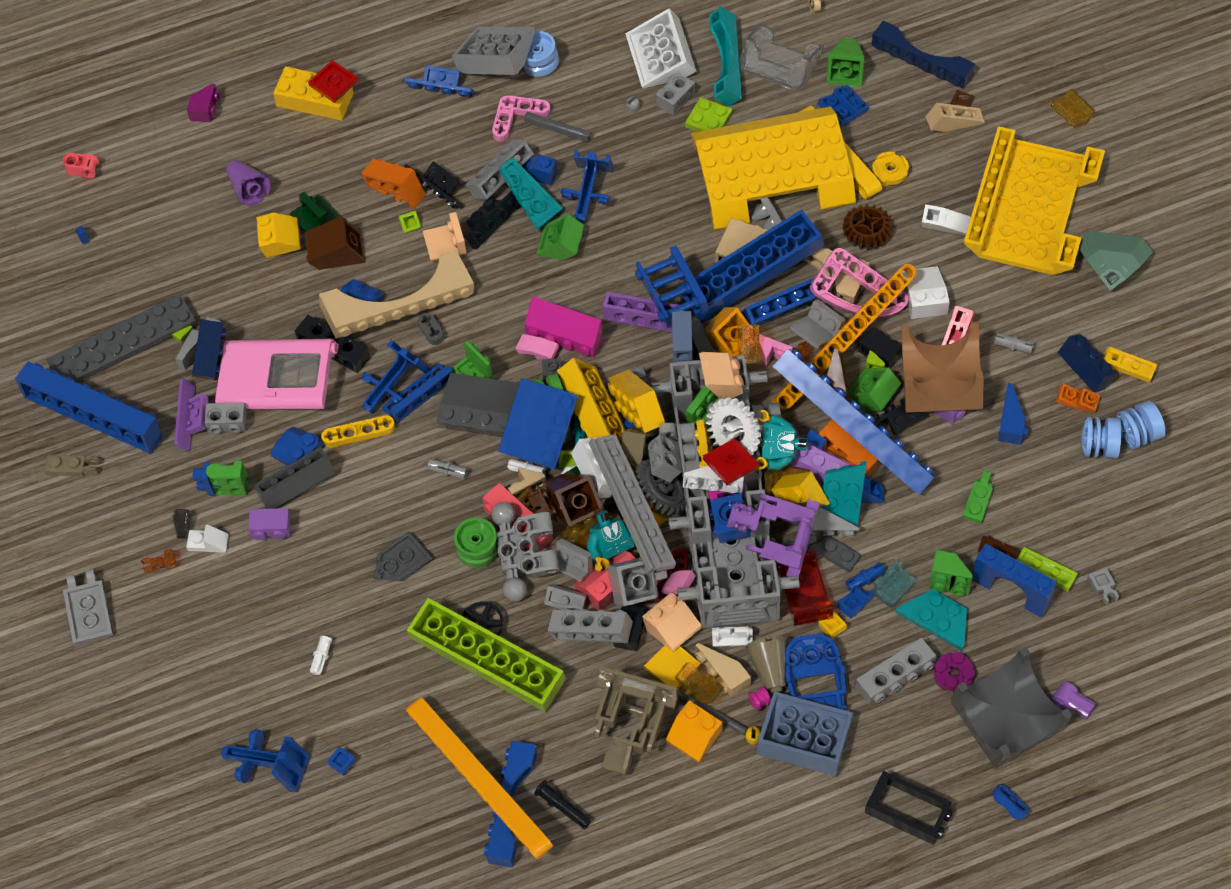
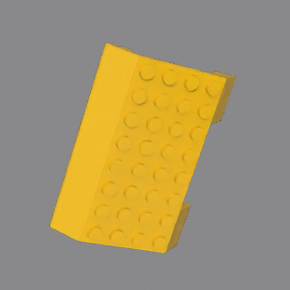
M831 106L691 133L694 150H697L711 207L710 216L714 231L726 229L731 218L750 224L747 201L817 188L816 195L820 210L856 204L854 178L837 114Z
M998 126L965 235L964 244L979 258L1049 275L1072 270L1082 237L1065 234L1066 224L1076 188L1097 181L1105 150L1087 147L1085 155L1014 139L1016 130Z

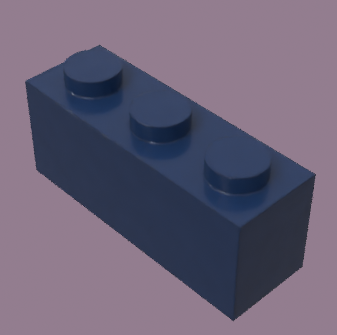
M201 319L191 377L214 380L215 376H219L220 365H217L218 357L222 358L223 352L220 341L225 339L226 328H223L222 322Z
M1081 334L1069 336L1057 352L1093 392L1105 390L1117 374L1112 369V366L1100 356V353L1089 344L1086 337Z

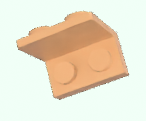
M456 212L449 214L450 221H447V225L423 231L431 262L439 260L440 255L457 250L459 255L466 254L465 241Z

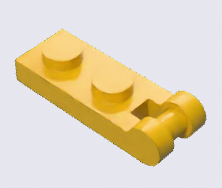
M1107 347L1104 353L1105 357H1103L1112 366V369L1148 383L1151 382L1158 365L1113 347Z

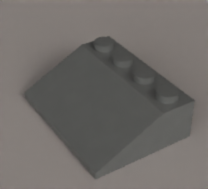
M450 373L437 417L439 427L503 437L519 383Z

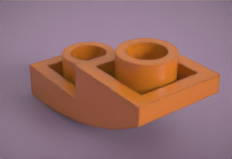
M1062 383L1055 402L1082 411L1096 412L1100 395L1086 388L1078 390Z

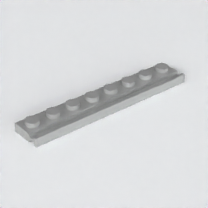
M609 435L598 437V439L591 438L589 441L591 450L648 573L655 570L657 572L673 569L676 565L675 560L617 436Z

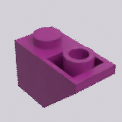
M210 84L191 95L187 108L190 121L211 123L212 116H215L216 102L220 98V93L217 91L215 84Z

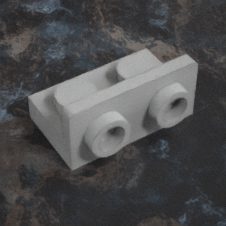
M564 539L556 542L559 572L578 581H582L593 572L592 553Z

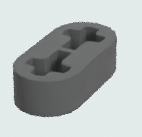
M421 314L418 317L420 330L430 344L439 345L444 340L440 325L432 314ZM426 320L427 322H430V326H428L423 321ZM434 331L435 335H438V337L435 338V336H432V332Z

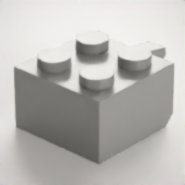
M641 557L608 565L615 605L627 606L658 598L657 581L667 578L666 570L657 572L655 570L648 573Z

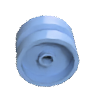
M535 31L523 69L531 76L540 77L550 74L557 68L559 54L555 41L549 33Z

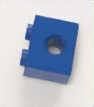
M741 493L710 500L709 516L710 520L714 519L715 525H711L714 537L718 536L719 543L751 536L749 529H747V532H742L727 527L733 504H744Z

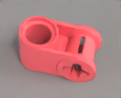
M68 153L63 157V164L66 173L70 176L94 178L99 158L90 154Z

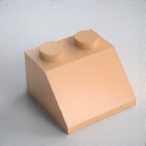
M699 353L706 387L718 398H733L743 394L742 385H744V382L739 374L740 364L736 358L734 359L729 353Z
M672 592L642 616L646 631L672 652L702 628V625L686 603L682 600L679 601V598Z

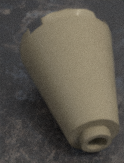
M772 636V639L766 640L761 638L748 643L746 650L765 689L770 691L771 694L774 691L782 692V688L786 687L785 637Z

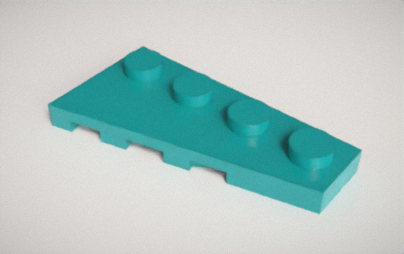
M513 157L500 167V174L537 231L562 211L563 208Z

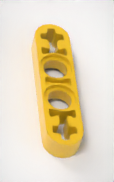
M380 416L325 429L321 434V438L326 447H337L389 435L394 432L395 423L391 416ZM384 423H388L389 427L385 428ZM366 426H371L373 428V430L369 433H365L362 431L363 428ZM348 430L354 431V435L351 437L344 436V433ZM332 435L333 440H329L328 436Z

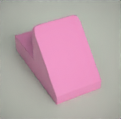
M761 334L757 336V348L765 367H767L772 356L779 360L787 349L793 351L792 346Z

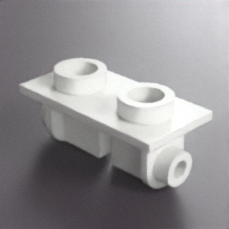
M752 626L712 628L713 647L747 646L748 643L753 641Z

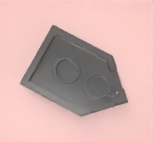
M408 531L377 554L373 578L377 580L402 581L432 560V557Z

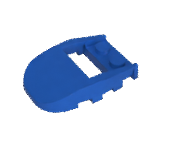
M823 634L805 635L794 638L788 644L785 652V675L790 696L846 710L845 669L839 657L838 647L830 637ZM834 674L837 691L797 696L795 679Z

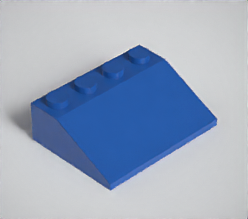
M521 378L498 452L555 469L578 395Z

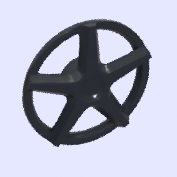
M480 601L465 608L462 614L463 617L468 615L474 623L487 630L490 627H500L496 634L500 636L504 627V618L496 605L491 602ZM486 605L481 615L471 611L476 606ZM491 608L498 612L500 621L488 618Z

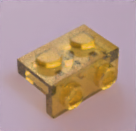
M1069 89L1065 97L1053 100L1050 105L1057 114L1061 115L1074 128L1088 124L1095 112L1073 89Z

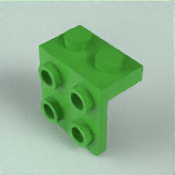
M466 340L463 343L465 358L451 368L453 373L492 379L491 361L487 356H482L479 353L475 344H470Z

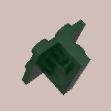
M305 191L298 195L301 206L290 212V216L298 218L299 226L305 232L339 217L320 195L315 197L308 196Z

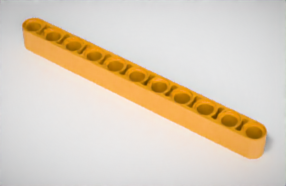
M905 264L896 270L814 355L809 362L817 368L816 373L821 376L830 366L833 354L830 353L829 346L843 353L915 278L916 269L914 266ZM903 271L907 272L908 278L904 277ZM891 283L896 286V291L891 288ZM878 296L883 297L884 303L879 301ZM866 308L871 310L872 316L866 313ZM854 321L859 323L860 329L854 326ZM842 334L847 336V342L842 339ZM817 359L822 361L823 367L817 365ZM790 381L772 400V403H779V398L784 399L786 405L784 407L779 403L780 412L790 408L803 395L799 389L798 393L792 391L793 384Z
M421 696L405 709L416 724L537 860L553 847V844Z

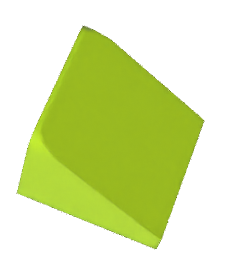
M416 210L398 216L404 233L422 228Z
M870 350L866 360V369L884 368L885 363Z
M573 450L560 451L558 469L564 470L567 466L576 465L571 455Z

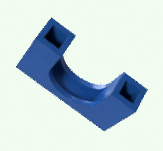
M985 544L975 560L972 581L987 589L991 588L997 577L1013 582L1026 595L1027 599L1024 609L1042 618L1052 603L1057 581Z

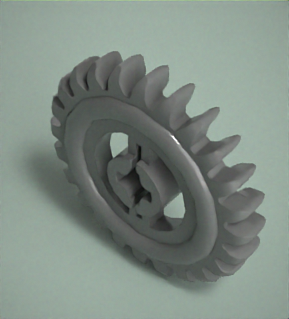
M650 459L642 461L636 467L634 474L637 481H639V486H643L642 492L647 493L645 498H651L649 506L656 503L655 511L662 507L661 514L666 512L667 516L671 514L675 516L682 513L686 508L683 481L679 479L680 476L678 475L671 482L661 478L654 480V475L651 473ZM669 492H672V493H673L672 496H670V497H669V496H666V494H668Z

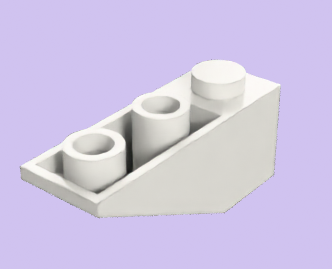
M925 204L921 227L966 235L971 217L946 208Z
M709 466L685 472L683 488L742 493L744 476L726 486Z

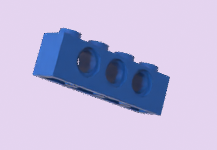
M809 279L745 307L742 311L743 316L753 328L817 300L818 297L810 290L813 279Z

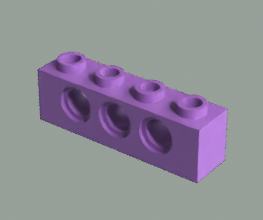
M612 292L606 293L603 303V320L672 332V317H669L671 327L667 328L664 322H660L657 315L658 310L652 300ZM662 303L665 310L678 306L677 304Z

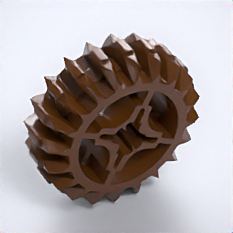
M868 203L865 207L859 205L858 209L853 207L852 212L848 211L843 221L844 237H847L848 242H852L853 247L859 245L860 249L866 247L867 251L870 247L876 249L877 245L882 247L883 242L887 243L888 237L891 236L892 232L891 218L888 216L887 211L882 212V207L876 209L875 204L869 207Z

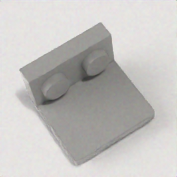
M817 299L813 301L808 316L791 324L790 329L796 335L809 342L811 346L818 349L824 346L845 324L846 319Z

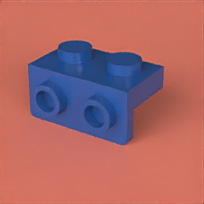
M355 279L341 288L342 293L364 301L381 302L384 298V293Z

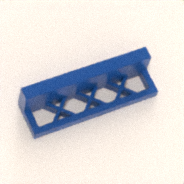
M440 363L398 394L403 398L402 401L397 404L390 400L382 406V410L388 416H391L396 424L446 387L450 373H453V370L449 366L444 368Z

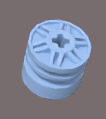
M1150 400L1135 405L1134 409L1128 408L1126 411H1120L1116 415V418L1121 420V437L1132 450L1146 445L1147 441L1154 442L1165 436V425L1161 413Z
M1086 416L1081 432L1083 456L1089 457L1091 449H1093V457L1097 458L1099 450L1103 449L1104 458L1117 459L1121 445L1120 418L1107 417L1104 426H1101L1099 417L1095 418L1094 425H1092V417Z

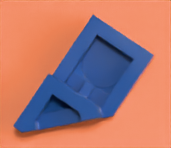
M855 587L854 592H850L839 600L836 607L849 618H853L877 595L878 591L874 589L871 592L861 591L860 588Z

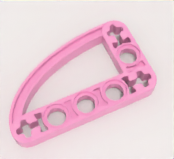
M837 248L830 253L812 281L810 290L824 302L845 312L855 314L862 306L849 303L828 292L839 272H844L872 293H875L887 279L846 250ZM838 253L841 254L839 261L836 260ZM847 259H849V261L845 264V266H843V264L845 263L844 261H846ZM850 263H855L858 266L856 273L849 269ZM826 267L833 270L832 277H828L825 274ZM865 274L872 275V283H867L865 281ZM822 280H825V282H824L823 285L821 286L822 289H821L820 291H818V290H817V288H818L817 285H818L819 283H821ZM891 283V288L896 291V286ZM902 290L898 295L902 297V302L897 303V298H895L890 303L892 307L885 308L877 318L891 316L902 310L908 303V295ZM866 308V313L872 316L871 310Z

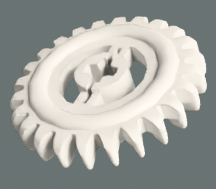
M722 398L715 402L713 407L709 409L711 413L706 415L711 420L705 423L712 425L711 428L706 430L707 432H713L709 439H716L712 446H721L745 432L743 440L739 443L752 456L754 451H757V445L760 444L758 438L761 437V433L758 432L760 426L756 424L758 419L753 417L755 413L750 412V407L748 405L745 406L743 401L739 402L736 398ZM729 415L738 418L725 423V420Z

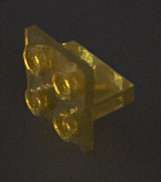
M596 514L571 527L564 528L561 531L562 535L557 539H564L587 551L590 528L599 523Z

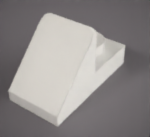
M205 525V531L189 530L186 548L188 551L226 553L229 534L210 525Z

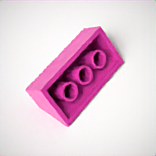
M534 296L531 298L525 321L526 334L553 341L564 349L579 352L583 356L595 357L603 341L602 322L600 319Z

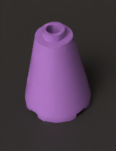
M234 160L228 164L227 174L238 199L248 206L255 205L263 200L262 197L265 194L268 195L271 185L266 175L239 160Z

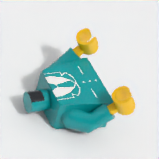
M766 410L758 411V413L763 414V419L757 418L758 422L766 421L763 426L762 457L756 459L761 464V467L759 466L756 471H761L764 468L767 470H780L796 459L797 450L808 449V438H797L798 433L793 428V425L783 418L768 414Z
M606 510L596 514L599 523L590 527L587 550L593 554L592 559L597 562L595 564L597 571L602 570L601 564L605 569L608 568L610 564L607 559L634 547V541L625 521L614 517L610 518Z

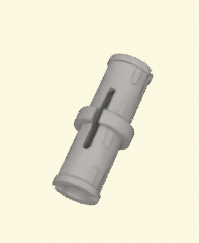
M997 333L995 345L1011 348L1010 350L1012 351L1019 350L1029 354L1032 353L1034 342L1018 339V336L1011 337Z
M430 458L428 463V470L443 473L447 477L451 475L465 479L468 473L467 467L454 465L450 461L443 462Z

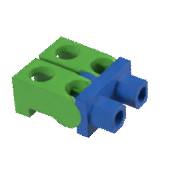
M234 461V465L227 466L204 462L203 468L193 469L192 477L194 481H197V489L207 490L209 496H215V493L218 495H247L249 477L242 461Z

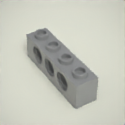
M513 139L465 185L475 199L487 200L505 182L499 172L500 167L512 157L522 166L534 153L525 140Z
M562 608L561 610H553L548 632L554 640L628 643L633 621L626 612L621 610L607 612L605 610L588 611L580 609L577 611Z
M920 638L857 678L855 688L869 706L873 703H880L890 692H897L903 684L913 682L923 671H930L935 666L936 655L923 638ZM909 661H916L918 664L912 665ZM899 671L901 675H894L892 672ZM881 681L884 682L885 685L879 686L876 684V682Z

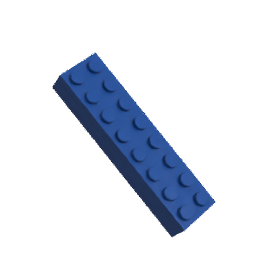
M801 209L694 276L707 300L708 311L701 314L699 308L695 307L689 309V311H691L695 319H700L701 323L722 311L724 307L730 306L824 247L822 235ZM685 283L678 286L677 289L683 287ZM685 293L680 298L685 303L691 300L692 295Z
M27 361L15 378L24 398L149 454L153 452L163 437L156 417L149 412L144 413L133 405L128 406L118 398L112 399L102 391H94L86 384L76 383L70 377L60 376L58 372L54 370L49 371L38 363L33 364Z

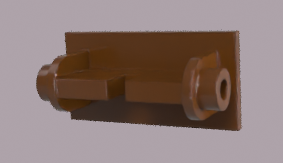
M536 485L537 491L534 489L528 491L527 497L533 508L541 506V509L536 511V513L549 512L551 520L553 519L558 522L556 518L558 512L554 505L550 506L547 500L550 497L546 489H541V487Z
M990 535L982 537L977 551L980 553L984 545L988 544L1016 560L1021 553L1018 547L1015 548L1006 543L1002 545L1001 541L992 538Z

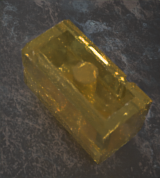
M738 324V356L744 355L745 363H759V325Z

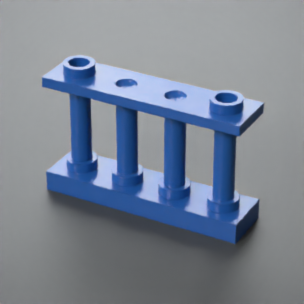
M677 245L670 248L671 256H669V259L643 269L638 261L636 262L637 270H635L638 281L642 280L658 310L657 315L660 322H664L667 328L671 327L669 317H672V312L686 311L693 307L699 308L701 314L708 311L707 300ZM671 265L672 267L676 266V273L652 283L647 275ZM678 279L684 281L683 287L659 297L654 290ZM685 293L692 295L690 301L669 310H665L662 304Z

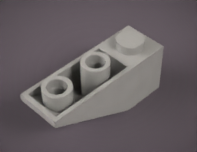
M818 507L811 535L823 533V536H835V533H843V536H854V533H858L859 527Z

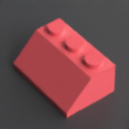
M624 551L607 560L612 565L636 558L630 552ZM602 564L601 571H597L594 567L593 572L585 579L573 584L580 593L587 594V600L597 610H603L614 601L609 571Z

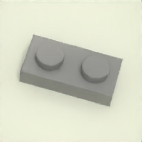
M549 584L544 604L559 609L566 608L579 611L585 608L587 594Z

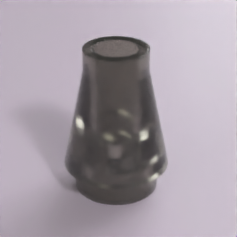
M177 509L172 515L176 538L178 539L188 538L192 515L187 509Z

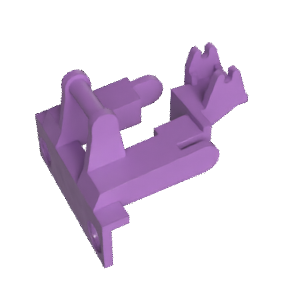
M761 494V499L775 503V506L759 501L756 510H754L751 506L733 504L727 523L728 528L747 532V529H750L751 532H755L760 518L772 522L776 521L777 518L799 525L794 545L784 546L765 540L762 549L751 545L746 546L747 550L758 553V558L775 560V563L787 566V577L796 575L799 577L819 503L808 499L806 507Z

